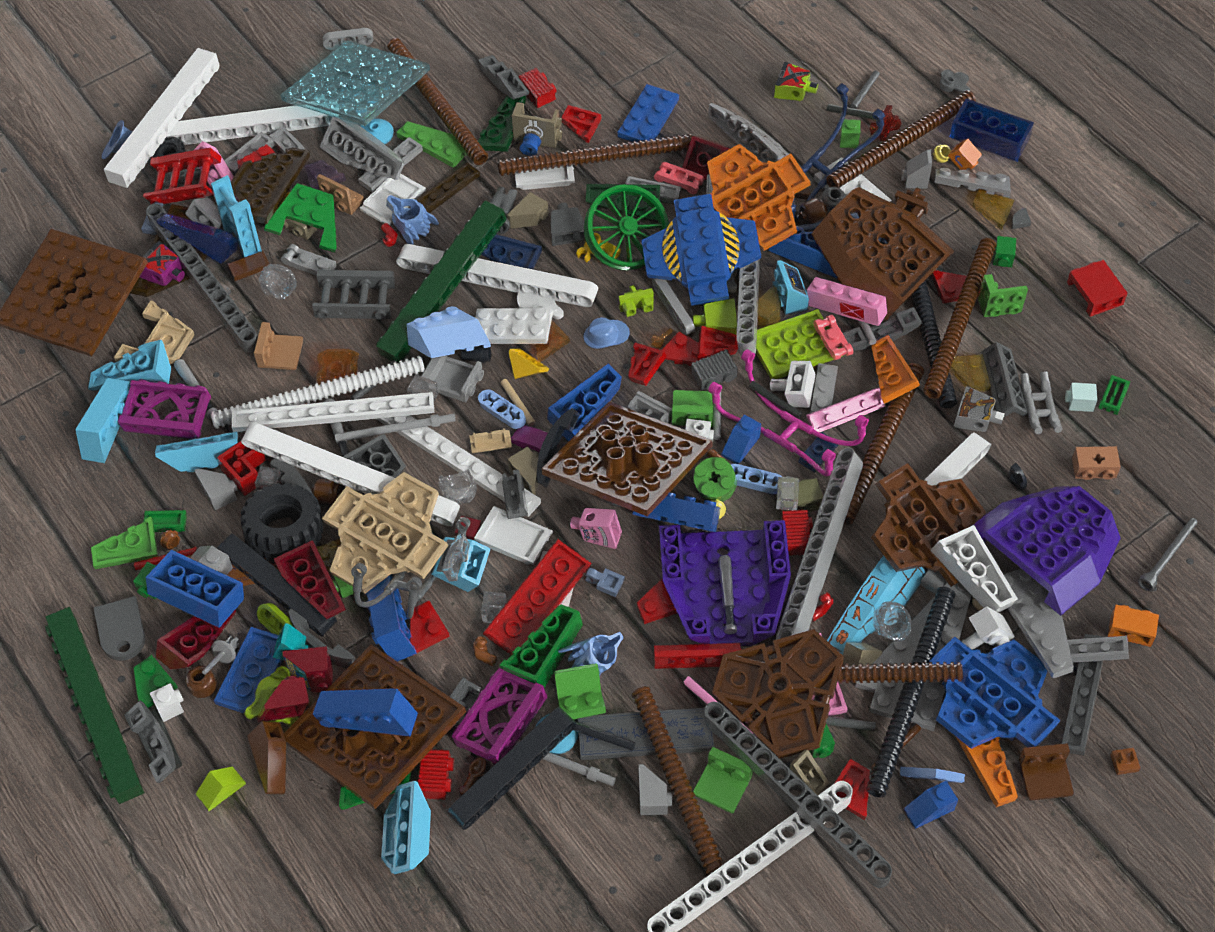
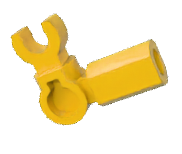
M594 233L597 243H602L601 236L598 233ZM585 242L584 247L579 248L576 255L579 258L582 254H586L584 260L587 263L591 259L592 252ZM606 242L600 247L608 255L612 256L616 246ZM620 248L618 249L614 257L615 259H617L621 254Z

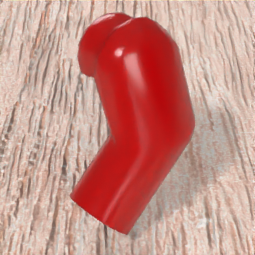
M384 223L381 226V230L386 234L385 239L383 238V243L387 247L395 245L398 234L388 223Z
M826 592L819 597L822 604L816 607L811 622L825 615L833 605L834 599L830 597L829 593Z

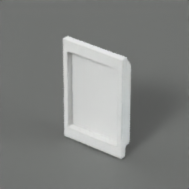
M566 165L564 168L562 166L560 168L554 167V169L549 168V170L544 168L543 171L538 169L536 172L534 170L532 172L526 171V173L522 171L520 174L515 172L516 188L527 190L569 186L571 183H575L573 165L571 167Z
M400 173L398 180L387 178L363 202L360 211L383 224L388 223L391 225L393 223V212L386 206L387 197L392 195L399 199L416 200L426 191V188Z
M493 506L474 540L525 564L534 565L553 531L522 517L508 519L505 510Z

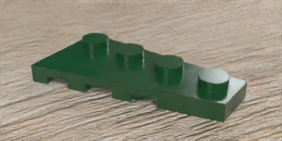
M506 96L497 109L498 113L496 116L491 117L486 130L483 129L480 133L478 142L485 151L508 152L514 136L512 114L517 102L524 103L525 105V96L516 99Z
M586 185V204L589 205L602 192L617 185L641 187L652 193L660 201V185ZM621 194L610 196L609 198L614 206L622 213ZM625 194L627 214L631 215L638 197ZM641 199L634 216L641 217L652 208ZM604 200L597 206L610 210ZM654 211L643 218L658 222Z

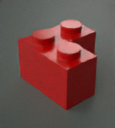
M240 441L217 457L221 471L230 480L234 481L236 487L244 496L261 485L255 468L266 461L263 453L246 447Z

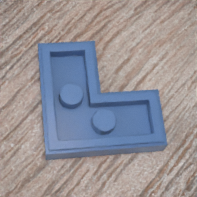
M900 767V775L909 778L932 779L954 783H963L965 779V774L941 769Z

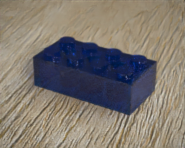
M966 98L952 122L950 138L961 142L968 138L975 147L1018 162L1031 138L1034 122Z

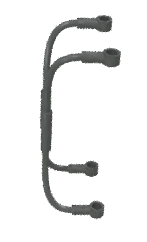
M461 517L456 523L458 529L457 538L466 539V532L470 526V520L466 517ZM357 563L351 570V574L354 577V598L358 606H373L382 601L387 595H390L396 588L409 591L408 619L413 617L414 607L417 602L422 599L437 579V577L432 575L423 584L418 577H412L408 582H404L402 580L406 571H403L394 576L384 588L382 594L371 601L363 602L360 599V592L362 591L363 576L367 572V567L362 563Z

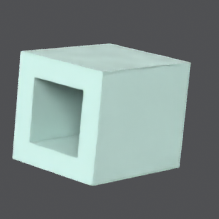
M1071 383L1070 389L1066 390L1065 402L1069 403V410L1093 412L1097 403L1096 384Z

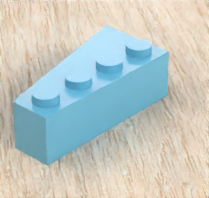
M107 378L75 429L83 460L105 463L120 427L118 419L122 415L131 387L130 381Z

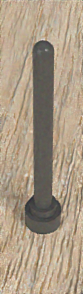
M1191 518L1153 569L1150 572L1144 573L1139 578L1138 585L1143 590L1151 592L1155 588L1158 580L1157 576L1197 525L1196 518Z

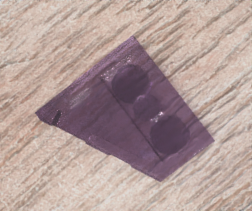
M323 160L305 165L311 188L320 190L317 180L319 174L337 183L347 181L343 172L338 173L333 166L327 165Z

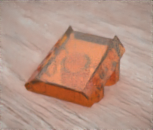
M325 349L317 355L319 366L316 380L318 385L321 382L327 383V380L331 382L335 378L336 380L339 377L345 378L346 375L349 377L353 373L357 375L359 353L350 349Z

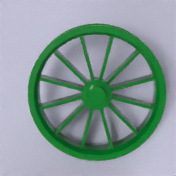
M617 185L602 192L590 205L584 219V236L590 251L600 262L613 269L629 271L645 266L644 259L632 261L630 239L644 258L643 247L636 236L641 239L649 237L637 229H659L661 231L669 226V222L663 205L652 193L635 185ZM621 194L623 217L610 200V196ZM625 194L638 197L630 216L627 215ZM642 199L652 209L635 220L633 216ZM604 200L617 220L597 210V206ZM653 211L659 223L648 225L637 224L638 221H640ZM596 215L616 226L593 227V216ZM616 230L614 235L600 244L597 243L593 231ZM616 236L619 241L612 256H610L600 246ZM623 238H625L627 261L614 258Z

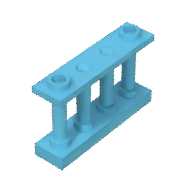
M228 175L212 182L211 187L225 234L228 235L234 232L237 236L243 258L261 252L260 242L248 201L245 199L238 203Z

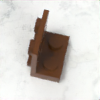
M1068 743L1023 748L1019 757V763L1030 801L1073 796L1074 791L1066 764V759L1070 753Z

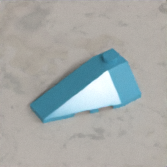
M157 340L145 343L138 347V351L122 355L123 359L115 363L109 362L91 372L88 389L100 390L107 378L130 381V383L131 380L138 381L142 379L148 382L157 383L161 381L169 384L171 366L163 341Z

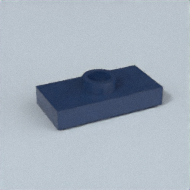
M817 437L804 453L821 466L825 462L822 460L823 453L827 449L834 451L838 444ZM802 457L799 458L798 463L814 473L817 471Z

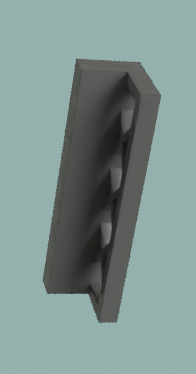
M995 342L981 351L991 392L996 400V411L1005 413L1004 417L1012 412L1025 416L1028 414L1012 351Z

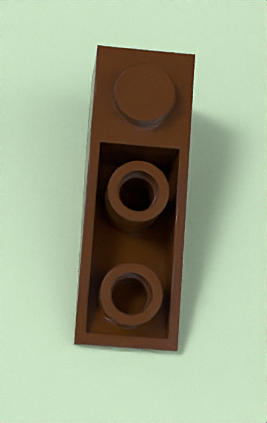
M262 721L247 735L265 794H285L286 740L280 723Z

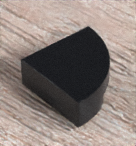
M1014 463L1010 467L1008 479L1022 491L1027 487L1026 476L1020 466Z

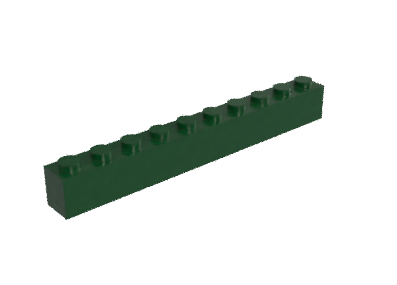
M486 200L481 206L477 207L475 214L466 222L462 232L456 235L453 244L444 251L441 260L433 266L429 276L423 279L420 288L412 294L410 301L400 310L396 320L390 323L384 336L379 338L376 347L382 357L390 361L394 360L397 364L405 358L412 348L408 345L407 323L413 322L417 318L429 316L431 313L439 312L506 221L504 209Z
M69 606L46 616L45 618L48 623L45 626L49 638L53 637L55 641L51 645L55 654H60L61 659L58 660L62 672H67L68 676L64 678L69 690L73 688L75 693L71 697L75 706H80L81 712L78 715L83 725L87 724L88 730L85 731L89 743L93 742L95 745L92 752L96 761H101L102 767H99L103 779H108L110 784L106 786L110 798L115 797L117 802L121 804L144 794L142 784L73 611Z

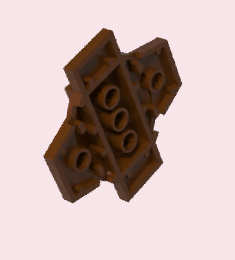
M907 463L875 484L887 500L884 504L886 516L871 536V539L896 572L925 567L932 569L934 573L939 571L949 586L952 587L959 581L931 552V549L938 541L971 527L984 516L986 511L962 479L940 482L937 485L931 486L927 484L928 481L920 480Z

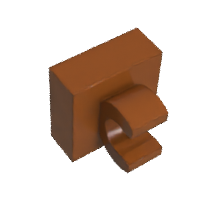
M1134 748L1111 752L1110 755L1117 775L1139 772L1140 765Z

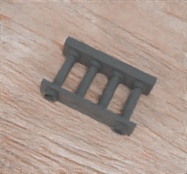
M317 270L319 288L323 289L321 303L312 304L315 318L391 319L390 304H386L387 289H395L394 271ZM330 288H342L340 303H328ZM349 288H361L359 304H347ZM369 288L380 289L378 304H367Z

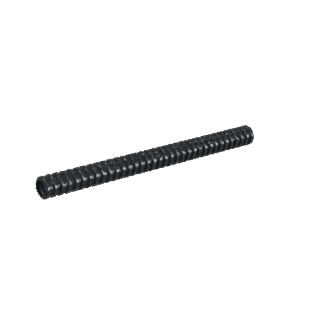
M907 263V267L910 270H916L913 264ZM925 280L912 293L916 312L922 321V324L919 326L926 347L930 369H932L942 340ZM948 373L941 396L938 398L942 408H951L958 402L950 373Z
M939 587L937 589L911 662L912 665H915V662H918L919 665H922V662L928 664L936 653L956 593L948 587ZM905 680L902 686L903 689L900 692L899 701L896 703L892 719L883 740L884 742L881 745L882 748L879 751L873 773L870 776L871 779L868 782L869 785L866 787V791L874 797L881 798L886 796L888 785L891 782L890 779L893 776L892 772L895 770L894 766L897 765L901 748L904 745L903 742L906 739L905 736L908 733L907 730L910 728L909 724L912 722L911 718L914 716L925 682L919 680V682L912 680V683Z

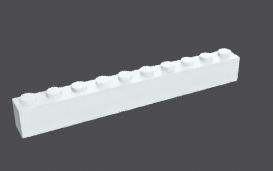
M200 48L196 49L104 168L108 182L128 188L131 182L135 180L137 174L145 167L147 161L154 155L160 144L164 142L166 136L173 130L175 124L192 105L194 99L201 93V90L210 81L213 74L218 71L220 66L216 53Z

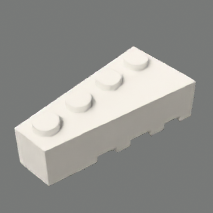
M974 525L938 541L931 549V552L983 608L988 606L999 613L1009 608L1018 600Z

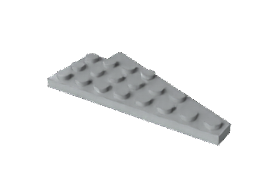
M960 582L952 587L948 583L944 586L952 589L956 596L935 655L954 637L960 638L971 599V594ZM935 596L874 663L880 665V663L887 665V663L894 665V663L908 665V663L912 662ZM926 680L914 716L911 718V725L917 723L921 728L934 731L936 717L945 693L944 686L942 685L944 680H940V682H937V680H933V682ZM856 681L855 687L874 693L869 712L892 719V714L894 713L897 701H899L898 698L901 695L900 692L903 689L904 683L898 681V683L891 681V683L884 681V683L877 681V683L870 681V683Z

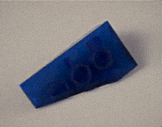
M167 213L157 220L158 224L221 264L238 249V240L232 234L222 229Z

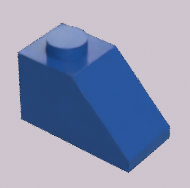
M743 415L733 428L721 456L735 464H740L760 438L761 423Z
M944 781L924 791L908 804L904 811L916 829L954 811L958 798L948 782Z

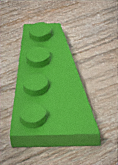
M408 121L396 132L397 137L405 141L410 137L422 145L423 152L453 168L467 155L453 134Z

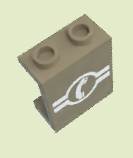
M516 103L512 114L514 141L523 142L524 136L527 133H532L540 137V145L556 148L557 142L562 139V130H560L562 118H559V110L555 109L552 120L525 115L524 103Z

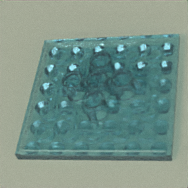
M345 41L283 92L281 99L290 104L366 126L430 70V65L420 60L407 58L352 41Z

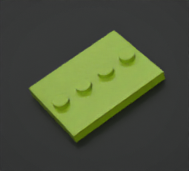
M819 309L757 330L756 354L770 379H780L788 376L791 361H811L812 366H817L818 363L823 364L833 360L813 324L814 320L824 319Z

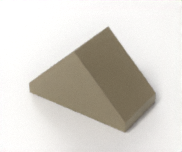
M846 642L842 666H845V664H849V666L856 664V666H859L860 663L863 666H866V663L872 665L882 655V651L867 643Z
M807 749L790 764V770L817 795L829 784V781Z

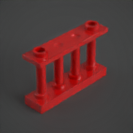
M210 147L151 158L150 165L158 172L154 192L144 193L143 197L151 204H155V202L167 204L214 196L213 190L206 185L211 165L221 163L222 157ZM202 166L199 184L192 185L195 168ZM187 169L184 186L177 188L180 171ZM172 172L169 189L162 190L165 174Z

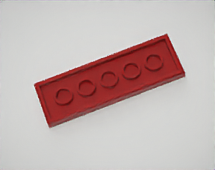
M557 539L486 628L483 635L510 655H513L512 652L518 646L521 647L528 640V636L533 631L536 632L542 626V622L564 601L592 563Z

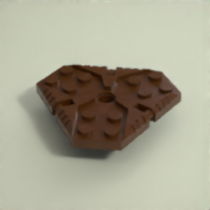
M815 629L773 640L774 645L768 647L763 643L724 654L712 691L713 695L743 724L746 723L749 730L779 759L802 753L805 749L810 751L820 748L831 708L829 701L834 697L844 657ZM776 653L777 658L770 660L768 655ZM786 684L783 690H775L777 685ZM815 696L821 697V701H814ZM758 712L760 716L755 720L752 716Z

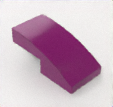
M523 426L513 434L511 443L523 449L526 447L540 453L548 433L537 428Z

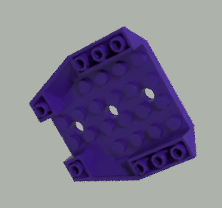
M1080 486L1053 487L1002 502L973 524L984 543L988 540L1049 591L1044 602L1060 616L1099 585L1120 541V535L1112 511ZM1082 509L1086 513H1081L1078 510ZM1052 529H1057L1061 533H1056ZM1028 549H1031V550H1033L1035 553H1034V554L1029 553L1027 550H1028Z
M785 520L764 521L763 530L681 533L680 525L659 526L663 584L689 639L700 644L740 643V646H753L775 635L791 577ZM722 548L728 551L726 555L731 558L734 600L733 616L734 625L737 626V632L734 634H726L723 626L726 623L725 610L723 609L718 558L722 555L717 552Z

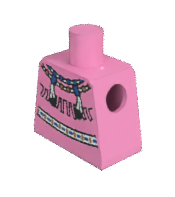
M586 508L581 518L573 516L570 523L571 529L581 531L584 541L613 549L617 548L622 530L615 510Z

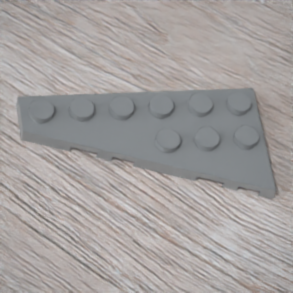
M1023 569L1003 574L1018 598L1007 609L1051 677L1056 678L1073 672V662L1062 615L1060 616L1044 602L1049 591Z

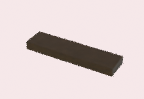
M467 162L416 200L424 206L428 213H431L480 177V172Z

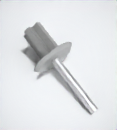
M229 636L226 641H215L211 648L215 658L202 673L206 675L218 661L225 664L232 663L236 658L235 649L239 646L237 642L239 639Z

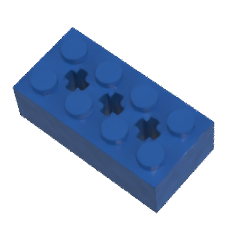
M173 550L146 576L147 592L149 595L219 628L244 600L242 582Z

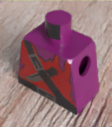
M160 241L143 256L147 259L148 263L140 278L163 286L167 285L172 279L180 282L184 278L185 273L182 271L179 257Z

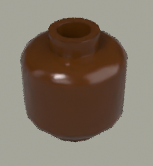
M812 198L802 203L798 213L799 219L806 224H815L823 220L827 213L825 203L817 198Z
M319 479L312 487L311 492L317 498L319 505H333L343 492V486L329 479Z
M205 666L194 667L186 675L185 681L188 690L197 698L208 697L216 689L217 682L213 672L210 670L206 675L202 673L206 668Z

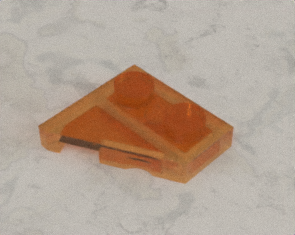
M553 320L551 321L547 344H535L537 358L540 363L570 342L569 337Z

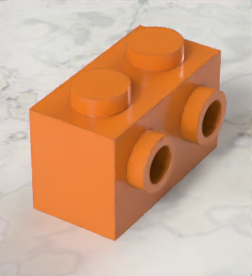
M1115 605L1111 614L1107 637L1127 636L1128 642L1151 647L1156 638L1159 615L1148 610L1133 609L1127 605Z

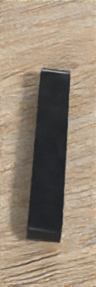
M231 533L217 547L218 550L229 556L234 567L288 611L292 608L305 618L309 628L319 636L323 637L337 622L334 616L326 620L282 577L278 569L236 535Z
M561 707L556 708L453 803L447 814L461 829H468L575 728L576 722Z

